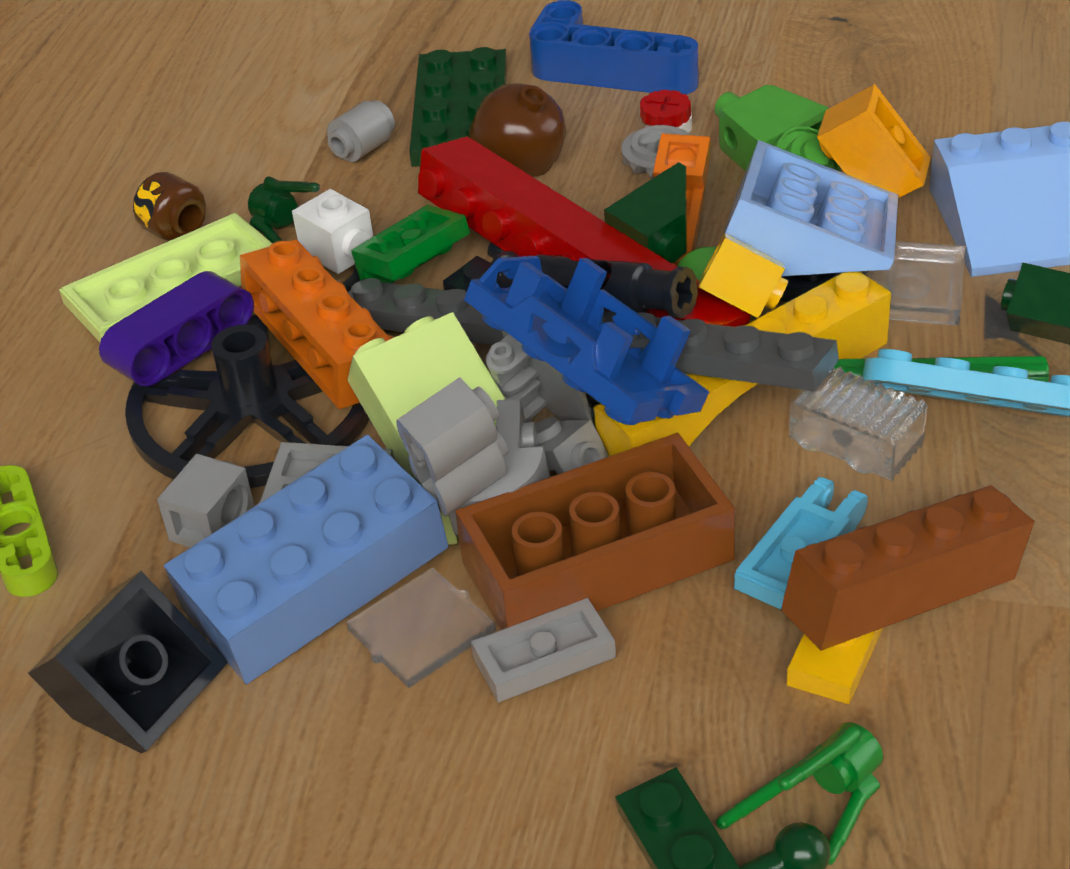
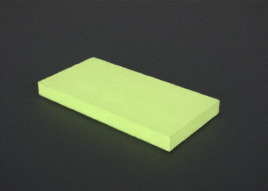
M233 213L61 287L59 291L64 305L100 342L105 332L111 326L201 272L212 271L237 286H241L240 255L269 247L273 243L237 213Z

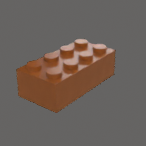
M679 433L526 485L512 493L506 492L455 510L462 562L501 630L586 598L589 599L595 610L599 611L735 560V507Z

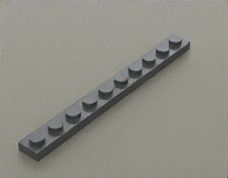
M369 278L358 281L348 292L361 308L364 307L370 312L373 320L384 330L405 332L412 323L421 318L432 316L435 320L453 312L471 342L493 345L504 338L502 331L487 325L482 319L483 314L464 301L466 291L462 289L439 290L424 288L420 284L400 285L384 283L379 279ZM604 309L602 323H614L612 317L616 313ZM638 313L658 328L662 318L655 317L650 313ZM699 319L677 320L691 330L675 366L683 373L815 392L839 361L837 340L816 338L803 332L784 334L761 331L747 325L730 327L706 324ZM641 332L640 335H631L634 338L630 347L641 348V351H643L650 340Z

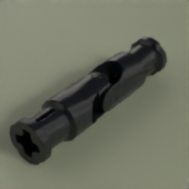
M503 251L493 258L490 267L498 258L519 256L512 251ZM536 255L540 258L542 272L568 289L579 261H572L570 258L559 255ZM589 259L607 272L600 290L604 289L636 313H646L649 309L667 311L674 318H684L692 312L696 304L698 295L696 275L688 267L679 266L672 271L654 270L647 263ZM499 272L496 283L501 288L511 287L514 279H509L502 272Z

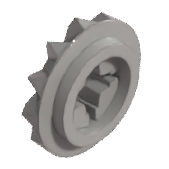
M654 125L637 130L627 136L622 143L623 164L631 166L633 173L648 172L650 178H653V169L661 133L691 134L685 130L668 125Z

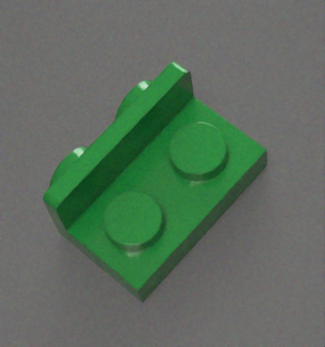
M425 205L353 248L351 252L360 281L376 278L384 283H394L399 279L408 277L416 268L432 258L450 251L453 244L469 235L470 231L465 215Z

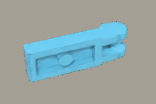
M818 477L801 498L795 497L736 569L734 589L781 610L795 551L810 544L819 543L854 531L865 514L868 496L856 490L851 491L834 512L826 508L829 506L834 494V483L826 478Z

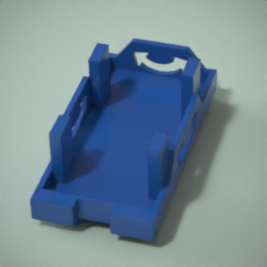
M537 256L498 258L480 279L471 280L464 301L483 314L482 319L487 325L507 332L522 344L521 348L527 355L547 362L563 374L562 379L568 386L588 393L605 406L604 411L612 419L623 424L636 425L640 422L655 420L656 416L669 419L674 415L679 416L701 412L710 391L675 367L691 330L671 316H663L657 328L604 289L600 290L607 272L588 258H580L568 289L542 272L540 258ZM499 272H502L509 279H514L511 287L501 288L496 283ZM604 307L616 313L612 317L614 323H602ZM641 332L650 342L643 351H641V348L630 347L634 338L631 335H640Z

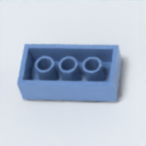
M367 434L163 566L183 611L247 685L449 548L437 500Z

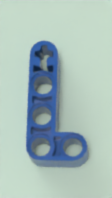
M559 0L547 4L530 29L532 73L538 79L647 93L659 92L660 90L680 91L681 94L687 95L698 88V43L691 37L583 25L581 5L570 0Z

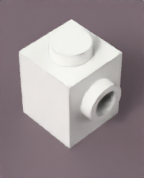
M332 189L323 192L292 211L298 241L312 256H317L323 266L337 274L355 264L351 250L373 237L369 210Z

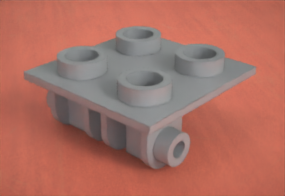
M502 331L504 338L491 346L486 356V363L492 378L505 399H521L526 422H530L538 412L546 407L562 421L591 419L594 425L595 412L588 403L586 393L568 386L562 379L563 374L547 362L527 355L522 350V344L507 332Z

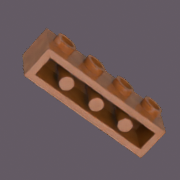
M989 485L867 527L858 528L855 531L819 543L810 544L795 551L781 611L820 651L1015 579L1035 521L1011 502L1005 494L998 491L994 486Z

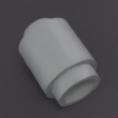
M378 100L371 102L362 101L328 124V145L336 156L348 162H356L390 138V134L395 127L394 117L384 103Z

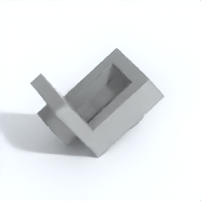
M550 417L536 423L538 447H544L549 471L555 470L557 475L609 457L591 419L558 421L557 417Z

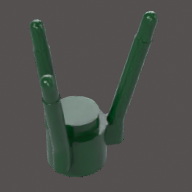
M267 176L264 179V183L256 186L249 195L248 210L253 216L250 220V225L261 231L271 243L283 241L272 227L280 228L294 221L292 211L298 208V205L290 192H318L320 185L316 182L279 181Z

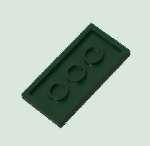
M480 47L472 51L449 52L447 50H434L428 54H419L409 150L411 167L420 166L421 150L423 148L466 136L470 138L469 129L484 97L507 83L506 49L494 50L489 47Z

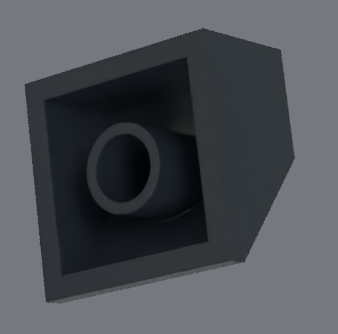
M140 571L112 589L28 674L73 720L139 753H144L228 662L151 580Z

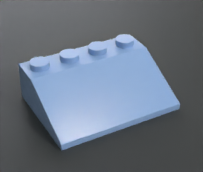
M1057 122L1052 126L1026 129L1013 127L1001 132L976 135L962 133L950 138L934 139L929 189L971 277L1020 271L1022 263L1045 268L1070 265V122Z
M758 140L737 191L724 232L782 262L785 267L782 276L890 270L895 255L898 194Z

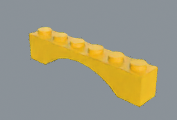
M860 271L843 272L748 323L747 326H753L761 331L784 334L803 332L816 338L837 340L839 359H861L887 344L891 292ZM685 373L710 391L701 412L679 416L674 415L669 419L656 416L655 420L640 422L636 425H627L609 417L604 411L605 406L600 403L594 407L595 428L609 456L675 433H679L690 447L693 441L719 413L758 383Z

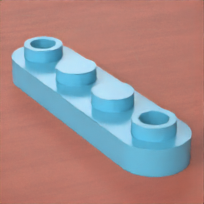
M879 349L877 358L865 359L862 383L870 387L1070 417L1069 375H1052L1051 382L1028 379V371L1020 368L995 366L991 374L969 370L970 362L955 358H936L935 365L912 362L911 353L894 349Z

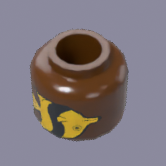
M154 173L141 183L133 199L135 220L143 229L166 241L201 228L205 220L206 202L204 194L196 185L172 173Z

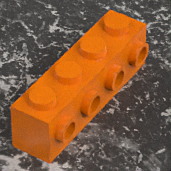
M297 239L278 241L269 247L241 254V288L251 294L254 300L253 312L338 409L360 403L347 381L355 352L362 345L373 339L384 338L385 341H388L394 337L387 335L373 320L370 312L364 307L361 308L347 293L345 286L340 281H336L323 268L319 258L312 256Z

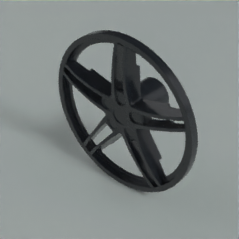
M252 315L246 325L231 326L222 330L214 337L211 348L217 371L179 369L177 374H170L151 386H140L134 382L129 391L125 409L129 434L139 455L152 468L172 479L176 478L196 454L215 459L251 423H256L280 442L307 444L295 436L292 429L277 419L282 416L311 444L349 446L365 428L369 417L361 403H357L352 406L345 419L330 434L327 435L313 422V416L295 400L323 391L296 360L279 365L272 364L269 335H267L268 328L257 315ZM145 401L173 407L205 410L184 432L187 438L172 454L164 450L153 440L143 420V405ZM274 461L243 467L246 469L250 488L266 486Z

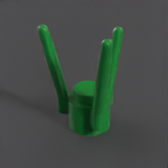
M853 722L843 723L804 759L716 819V826L722 830L727 829L781 792L792 789L813 775L817 783L832 794H841L844 791L852 794L830 836V860L828 865H831L835 862L842 846L846 843L866 801L880 788V783L872 773L882 764V748L877 739L861 725Z

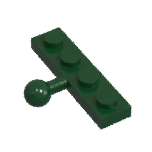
M677 767L615 796L618 812L651 869H826L830 860V846L823 832L814 825L798 822L787 825L777 834L772 850L739 866Z

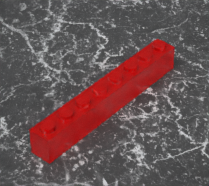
M468 136L421 150L418 194L441 209L465 215L469 228L504 251H512L518 254L519 257L548 254L565 256L572 261L588 258L647 263L654 270L672 271L677 268V266ZM696 279L698 295L692 312L684 318H674L675 320L682 321L699 319L706 324L737 327L747 325L751 314L699 288V280ZM649 309L646 312L659 318L670 316L667 311Z

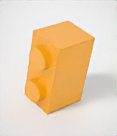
M876 84L825 111L817 135L819 145L826 157L830 160H835L845 174L896 193L898 198L924 186L931 157Z

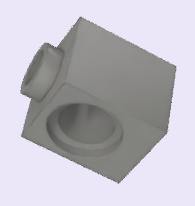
M196 454L157 498L169 541L190 548L255 507L245 468L228 461H220L200 454Z

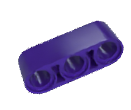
M212 271L201 272L111 326L101 338L99 345L100 357L105 364L140 386H151L210 350L212 340L222 330L235 325H246L252 317L254 300L248 291Z

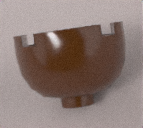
M513 83L502 85L484 97L469 129V136L477 143L533 177L544 175L550 170L552 164L557 161L567 131L563 111L550 95L534 85Z

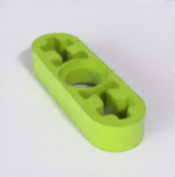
M16 465L0 466V574L9 593L19 597H30L49 589L57 579L58 569L36 496L26 470ZM12 492L14 501L3 504L2 494ZM21 523L31 524L28 529L21 533L3 535L6 529ZM30 555L33 566L22 569L19 558Z

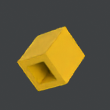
M724 232L699 279V288L759 318L765 306L771 310L776 307L786 289L788 280L781 277L785 270L782 262Z

